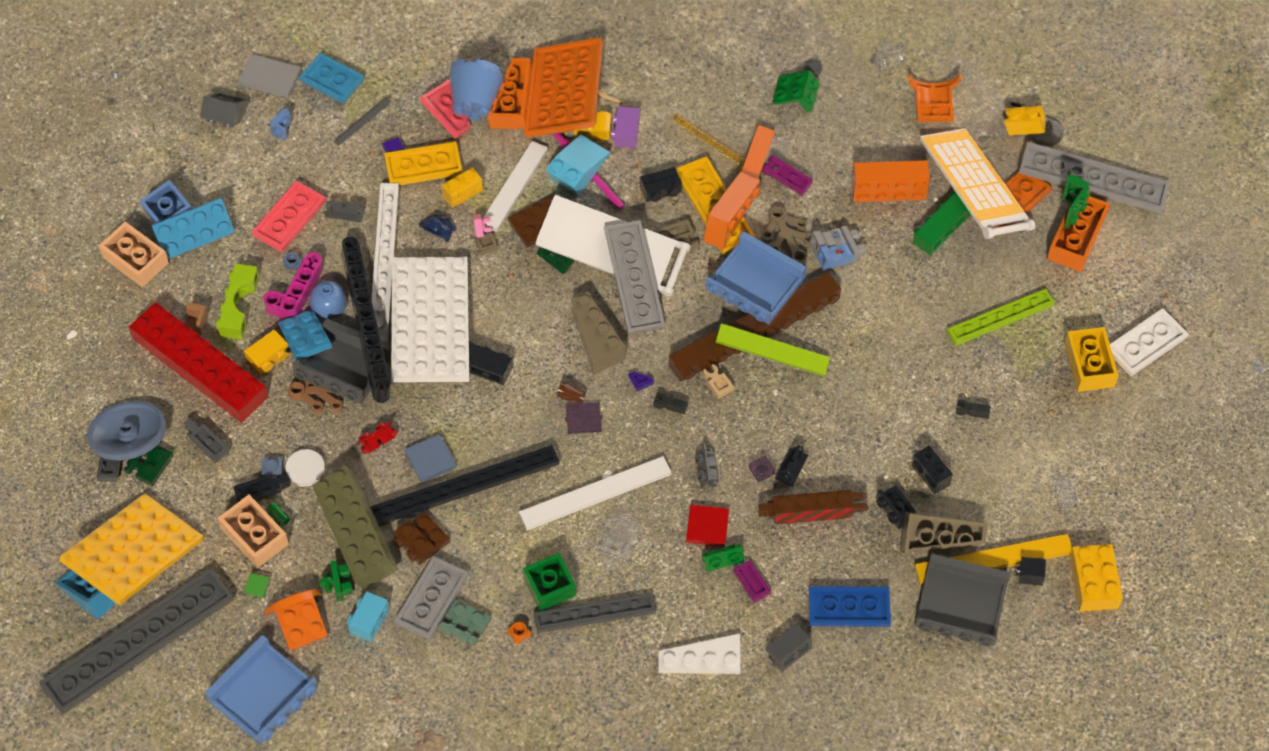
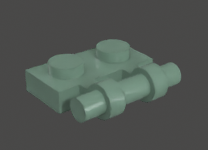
M455 600L446 615V619L451 621V623L447 624L442 621L439 629L445 631V634L449 636L454 635L460 638L466 644L476 645L478 638L473 636V634L476 633L482 636L491 621V616ZM459 625L466 628L467 630L464 632L458 629L457 627Z

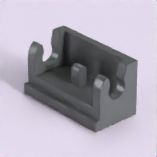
M795 624L766 647V651L770 655L768 657L770 661L783 672L810 651L812 643L811 637Z

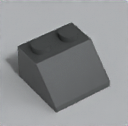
M219 92L203 96L200 118L206 119V122L209 123L221 122L223 126L234 127V125L241 123L250 100Z

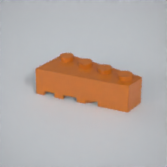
M512 58L505 74V80L493 103L492 110L488 114L490 129H525L532 72L530 58Z
M742 172L738 174L708 214L704 242L722 250L725 248L745 213L750 209L753 200L758 198L761 191L759 188L760 180Z

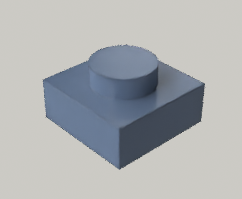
M282 458L262 459V477L270 474L271 476H282Z

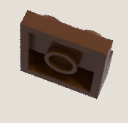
M425 512L412 522L408 520L394 531L393 540L399 548L403 547L408 558L412 562L416 561L419 566L450 543V538Z

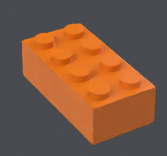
M928 160L854 163L851 181L853 202L926 200L930 181Z
M1090 196L1086 201L1088 202L1086 209L1078 214L1079 218L1076 224H1071L1069 229L1065 228V223L1072 204L1069 205L1050 246L1047 260L1081 273L1107 218L1111 205Z

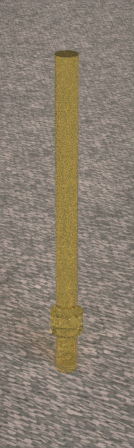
M679 115L674 116L673 121L739 164V167L743 169L746 158H741Z

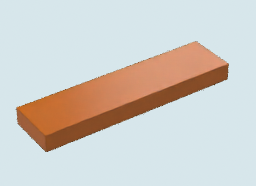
M760 125L757 126L741 171L742 173L759 179L775 133L774 130Z

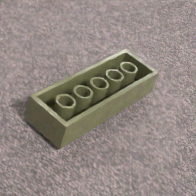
M345 465L312 485L355 583L365 590L399 570L355 473Z

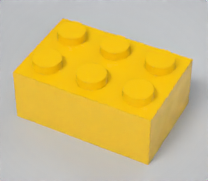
M1105 327L1068 331L1064 345L1077 392L1115 387L1119 375Z
M1113 544L1073 547L1069 559L1079 612L1119 609L1123 596Z

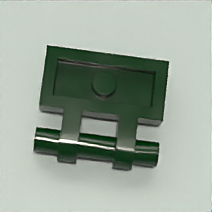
M157 445L146 454L129 459L126 462L127 466L124 471L127 474H131L133 470L138 471L135 474L136 479L154 486L174 457L173 452ZM143 456L147 457L143 464L139 463Z

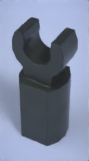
M660 392L656 394V398L662 401H654L653 407L657 409L666 408V410L685 415L688 401L673 397L668 398Z
M963 399L958 400L957 405L964 408H957V415L969 414V416L989 419L990 405L973 402L970 404Z

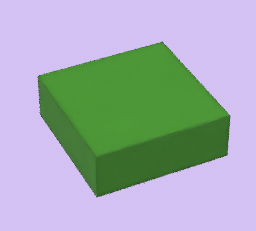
M250 573L244 589L245 594L264 598L270 583V577Z

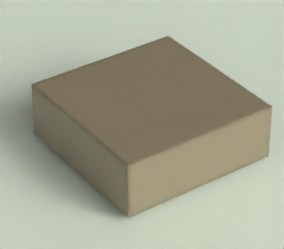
M492 232L484 234V237L474 238L481 256L498 250V245Z

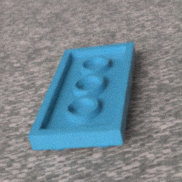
M221 197L151 224L159 247L166 251L167 259L235 233Z

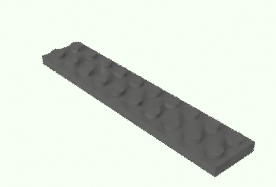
M209 568L39 683L63 715L232 602L234 597L212 568Z

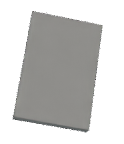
M251 54L238 80V84L289 98L302 69L299 66Z

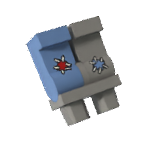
M847 226L823 233L820 230L813 231L809 241L823 271L849 263H856L857 258L864 256L866 253V247L863 243L857 245L855 243L859 240L857 229L848 230Z

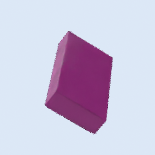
M751 560L733 569L734 575L753 603L771 595V590Z

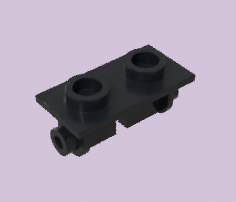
M797 445L794 448H790L775 480L792 487L794 486L808 458V454L804 453L802 446Z

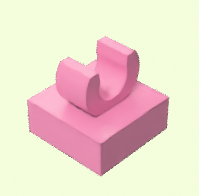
M480 214L473 215L476 238L484 237L483 231H492V227L484 226L486 222L491 221L490 217L481 219Z

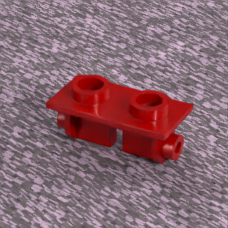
M392 421L388 424L383 422L375 427L377 431L372 434L366 432L359 437L360 441L356 445L362 444L363 447L360 449L363 454H370L379 448L378 439H380L383 445L395 439L397 432L394 428L390 429L389 427Z

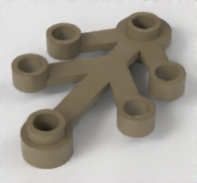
M780 206L773 207L768 213L770 223L766 231L762 233V241L770 243L773 240V231L778 225L780 231L771 247L780 252V247L785 239L792 253V259L804 265L807 254L805 251L798 249L793 237L802 240L805 246H810L809 241L806 239H810L812 234L802 233L807 229V222L803 219H796L786 215L785 210ZM786 223L796 226V230L787 227Z

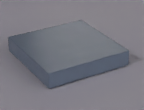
M440 434L404 449L421 483L457 468Z

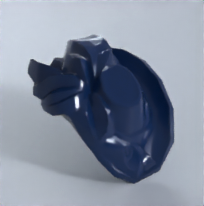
M434 214L419 223V226L425 231L445 239L446 242H449L452 230L456 231L455 226L444 215Z

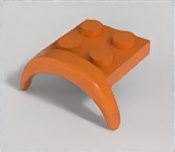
M958 74L955 78L942 83H923L908 75L909 85L915 90L917 122H953L952 89L960 83L961 75Z
M311 589L293 594L271 604L264 610L265 616L273 612L276 613L289 651L328 637L314 597L322 595L320 590Z

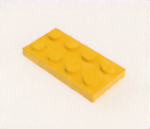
M456 141L384 153L390 183L404 185L458 176L462 173Z

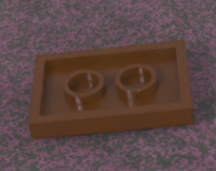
M556 194L508 217L509 224L526 248L536 243Z

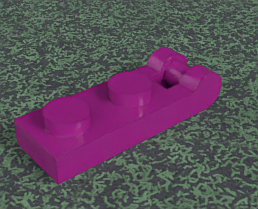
M774 155L768 158V163L763 165L761 170L766 176L772 177L802 197L813 183L811 178Z

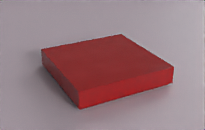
M690 504L686 543L725 547L729 509Z

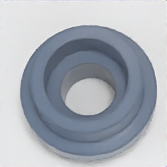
M294 252L288 253L283 259L284 267L288 270H297L302 264L301 257Z

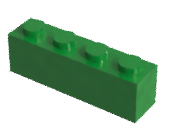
M952 192L945 203H941L933 215L930 214L922 226H918L913 233V244L930 256L971 215L956 192Z

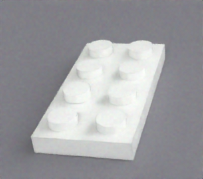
M1162 308L1111 343L1110 347L1114 360L1132 377L1185 340L1189 334Z

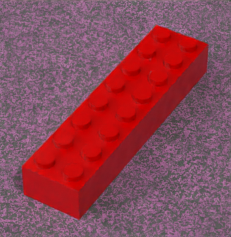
M157 302L152 304L128 326L133 340L242 423L268 398L264 384Z

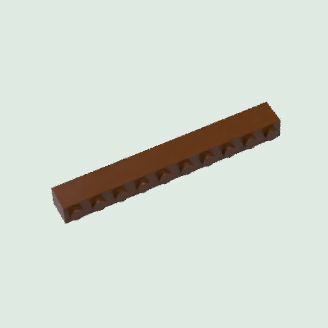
M827 273L796 289L769 325L758 321L753 315L748 314L728 324V326L769 338L777 331L787 329L794 322L802 321L808 315L821 311L823 307L835 304L840 299L841 287L831 274ZM717 330L669 355L668 365L679 381L682 382L685 379L693 378L695 374L704 369L708 370L713 364L724 362L729 356L739 354L742 351L715 343L718 334Z

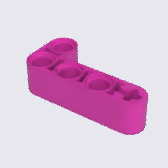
M311 252L305 256L285 294L276 291L265 293L263 300L268 314L287 319L301 313L310 296V292L323 272L321 256L318 253Z

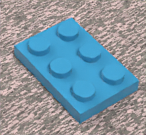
M319 53L300 75L299 79L300 82L345 104L364 81V75Z
M313 309L277 322L279 330L288 343L289 349L296 361L332 348L331 342Z

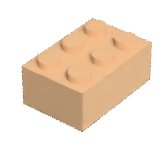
M124 222L99 245L102 258L142 288L169 264L166 251L127 222Z
M247 495L218 517L221 530L257 569L289 545L286 533L250 495Z

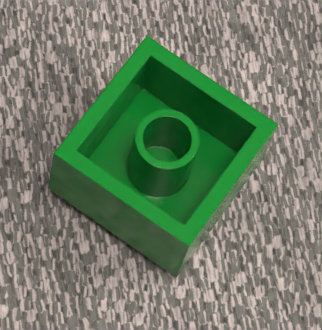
M560 553L522 568L523 579L539 611L576 596V584Z

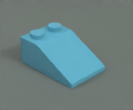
M580 135L555 156L545 171L549 179L579 197L610 155V152Z

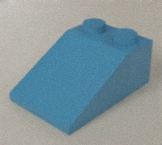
M71 569L55 582L83 610L96 619L105 615L116 604Z

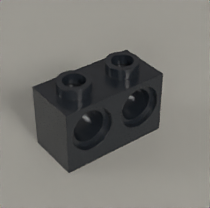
M930 445L913 455L911 466L934 494L951 485L953 473Z

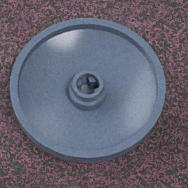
M140 401L124 402L111 406L98 414L88 427L87 439L92 451L98 456L109 460H128L146 454L155 448L165 435L166 422L160 409L150 403Z

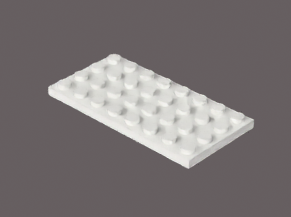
M392 257L391 382H469L467 257Z

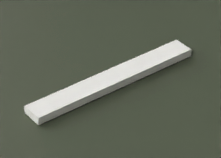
M662 456L519 511V516L526 531L670 476L671 470Z

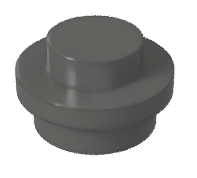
M808 61L805 64L804 70H810L817 77L822 72V65L818 61Z

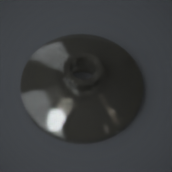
M1046 116L1045 127L1047 128H1045V133L1028 134L1031 140L1038 145L1053 146L1062 140L1064 128L1057 119Z

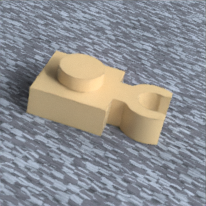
M712 365L713 373H708L706 369L703 370L704 377L709 380L707 385L717 399L734 391V386L725 373L718 374L716 365Z

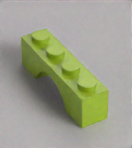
M235 264L233 271H230V284L225 289L226 299L225 302L221 303L220 308L222 314L216 322V329H219L220 337L243 340L247 322L245 314L240 312L236 306L243 296L256 291L259 280L257 266Z

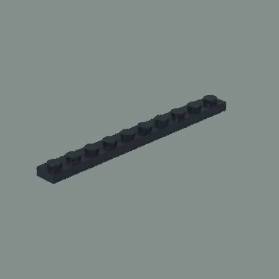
M553 445L370 506L380 526L559 465V459Z

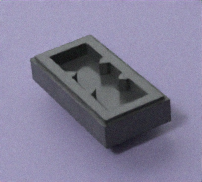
M100 457L97 481L117 482L121 460H109Z

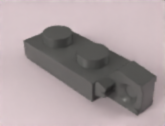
M190 418L184 422L189 439L214 463H217L230 452L228 446L205 424L199 423L196 425Z

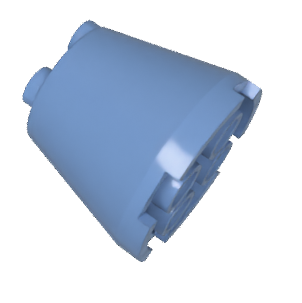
M464 59L454 61L450 65L449 71L453 113L469 117L472 121H479L481 117L489 114L503 83L504 74L500 72L499 66L485 60L476 59V62H465Z

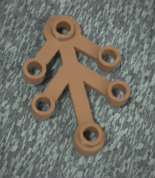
M307 381L293 382L288 387V396L292 400H303L312 407V411L315 414L323 412V403L315 401L309 396L310 394H316L331 405V409L335 413L341 412L343 409L342 401L328 394L332 393L331 391L317 386H309L311 383Z

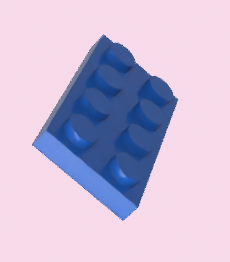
M809 586L808 588L809 626H891L889 587Z

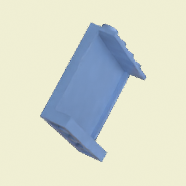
M743 231L739 236L738 245L711 278L706 277L705 288L710 293L723 298L727 303H732L739 307L741 311L753 315L758 321L769 325L805 279L807 267Z
M262 635L205 692V696L209 703L261 745L264 741L271 739L274 731L279 726H283L293 712L301 708L303 701L307 697L314 695L318 686L316 678H309L270 646L268 639Z

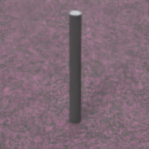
M385 97L336 138L334 140L337 146L341 145L391 102L390 99Z

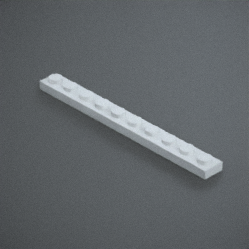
M380 183L372 303L380 339L388 343L392 257L395 254L399 183Z

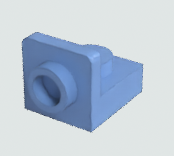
M283 108L270 121L271 133L276 138H281L284 141L287 139L286 129L292 122L290 111Z

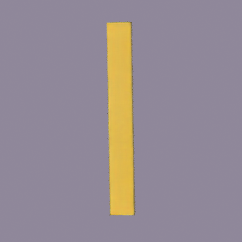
M1068 534L949 558L994 569H1002L1020 564L1021 557L1047 560L1070 555L1072 545ZM929 562L915 564L914 566L919 585L925 582Z

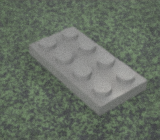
M433 556L394 620L395 625L430 641L467 580L469 572Z

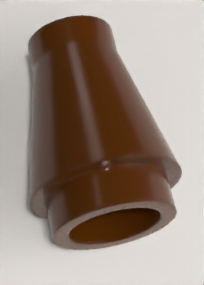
M561 382L557 396L561 397L560 400L583 403L586 392L569 382Z

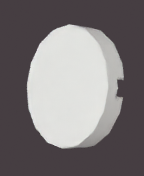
M299 450L293 453L286 462V474L289 480L301 487L313 485L325 473V463L322 456L313 450Z

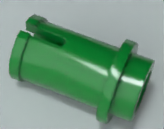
M272 502L267 506V514L272 516L282 527L290 522L291 517L280 508L279 503Z

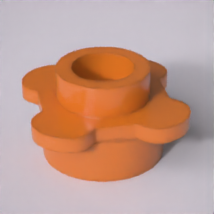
M519 621L507 629V634L512 636L515 644H519L521 640L531 636V631L527 630L523 621Z

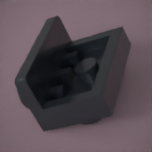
M897 485L884 492L882 489L878 490L876 497L878 507L884 509L889 522L895 524L898 529L903 527L905 512L917 513Z

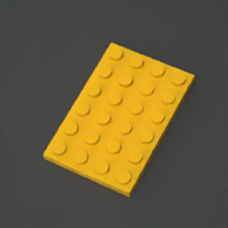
M144 493L60 556V562L120 606L203 541L204 536Z

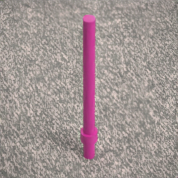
M561 133L553 135L561 144L560 147L562 149L571 143ZM595 174L592 180L619 210L623 209L625 205Z

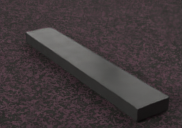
M653 593L537 611L533 612L536 631L541 633L656 614Z

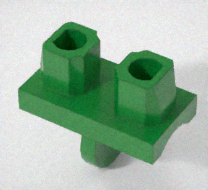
M336 560L330 561L332 577L329 576V573H324V578L319 580V587L326 589V593H331L332 587H334L337 602L343 601L342 596L353 594L351 581L340 583V578L350 577L347 564L337 565Z

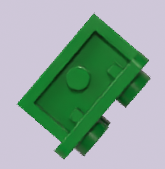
M810 70L781 75L778 78L772 102L774 105L798 101L806 112H811L816 102L820 83Z
M1071 173L1067 178L1062 200L1072 204L1065 223V228L1069 229L1071 224H1076L1079 218L1078 214L1086 209L1088 205L1086 201L1091 194L1089 191L1090 183Z

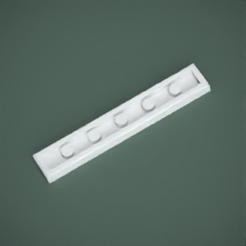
M531 141L484 217H490L491 221L484 224L485 227H492L493 231L498 232L547 154L548 147Z

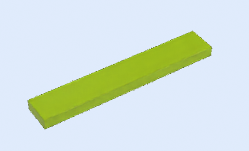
M1045 288L946 329V333L954 346H958L1051 308L1055 305V302Z
M722 323L720 324L715 343L820 376L826 375L830 360L828 356Z

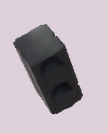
M675 167L640 176V188L646 202H657L663 197H675L681 193L682 183Z

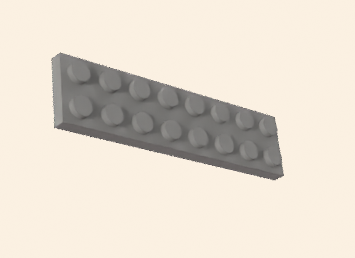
M1027 142L1019 174L1062 186L1066 185L1067 178L1071 173L1089 182V191L1093 195L1160 214L1163 211L1170 183L1031 142Z

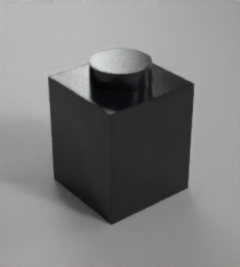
M1021 557L1020 564H1016L1015 576H1019L1018 584L1043 586L1046 559Z

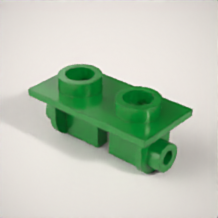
M734 543L733 545L723 547L720 552L718 549L709 552L705 551V554H702L701 557L703 562H705L706 572L744 562L743 546Z

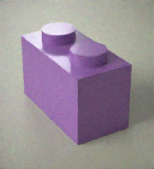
M618 106L617 114L614 113L613 124H616V127L612 128L611 139H614L616 147L636 148L640 108Z

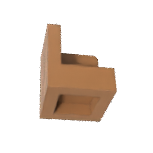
M187 303L186 312L188 317L185 325L197 334H203L209 316L206 306Z

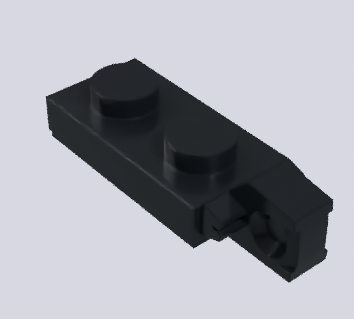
M270 474L235 485L233 488L238 502L247 495H250L257 501L282 492L281 490L290 487V482L287 475L277 477Z

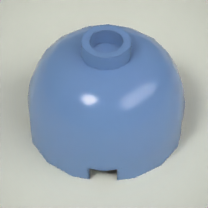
M323 281L317 284L310 292V307L317 317L333 319L334 316L343 314L347 308L346 293L338 283Z

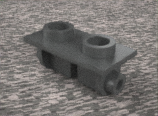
M333 200L326 201L327 211L325 217L361 223L365 206L345 204Z
M704 445L695 456L700 489H703L706 484H709L710 487H716L719 482L717 469H710V467H716L715 453L711 449L706 450Z

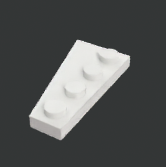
M740 634L659 651L658 673L740 674Z

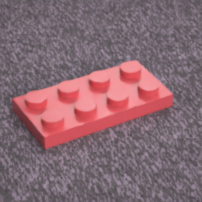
M295 181L253 229L252 236L283 253L325 204L326 197Z

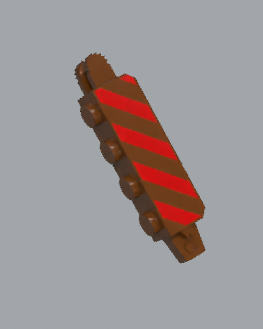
M851 490L772 496L771 501L758 505L759 517H769L776 524L846 519L852 517L853 513L868 510L867 503L853 504V502L865 500L867 496L865 492L852 493Z

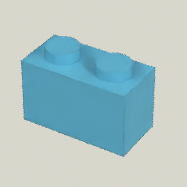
M366 591L364 597L359 598L356 605L357 609L354 614L349 616L347 625L350 634L372 642L390 608L388 600Z

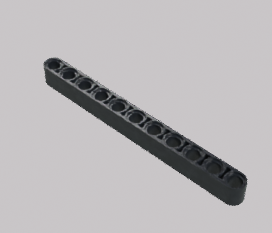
M345 237L342 240V260L371 393L376 402L384 403L390 398V379L359 242L355 237Z

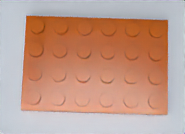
M601 37L534 48L524 131L527 138L595 127L603 40Z

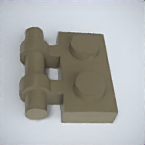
M688 219L653 231L676 241L688 243L691 246L689 252L700 247L698 240L690 241L691 238L695 237V233ZM675 247L671 257H677L680 249Z

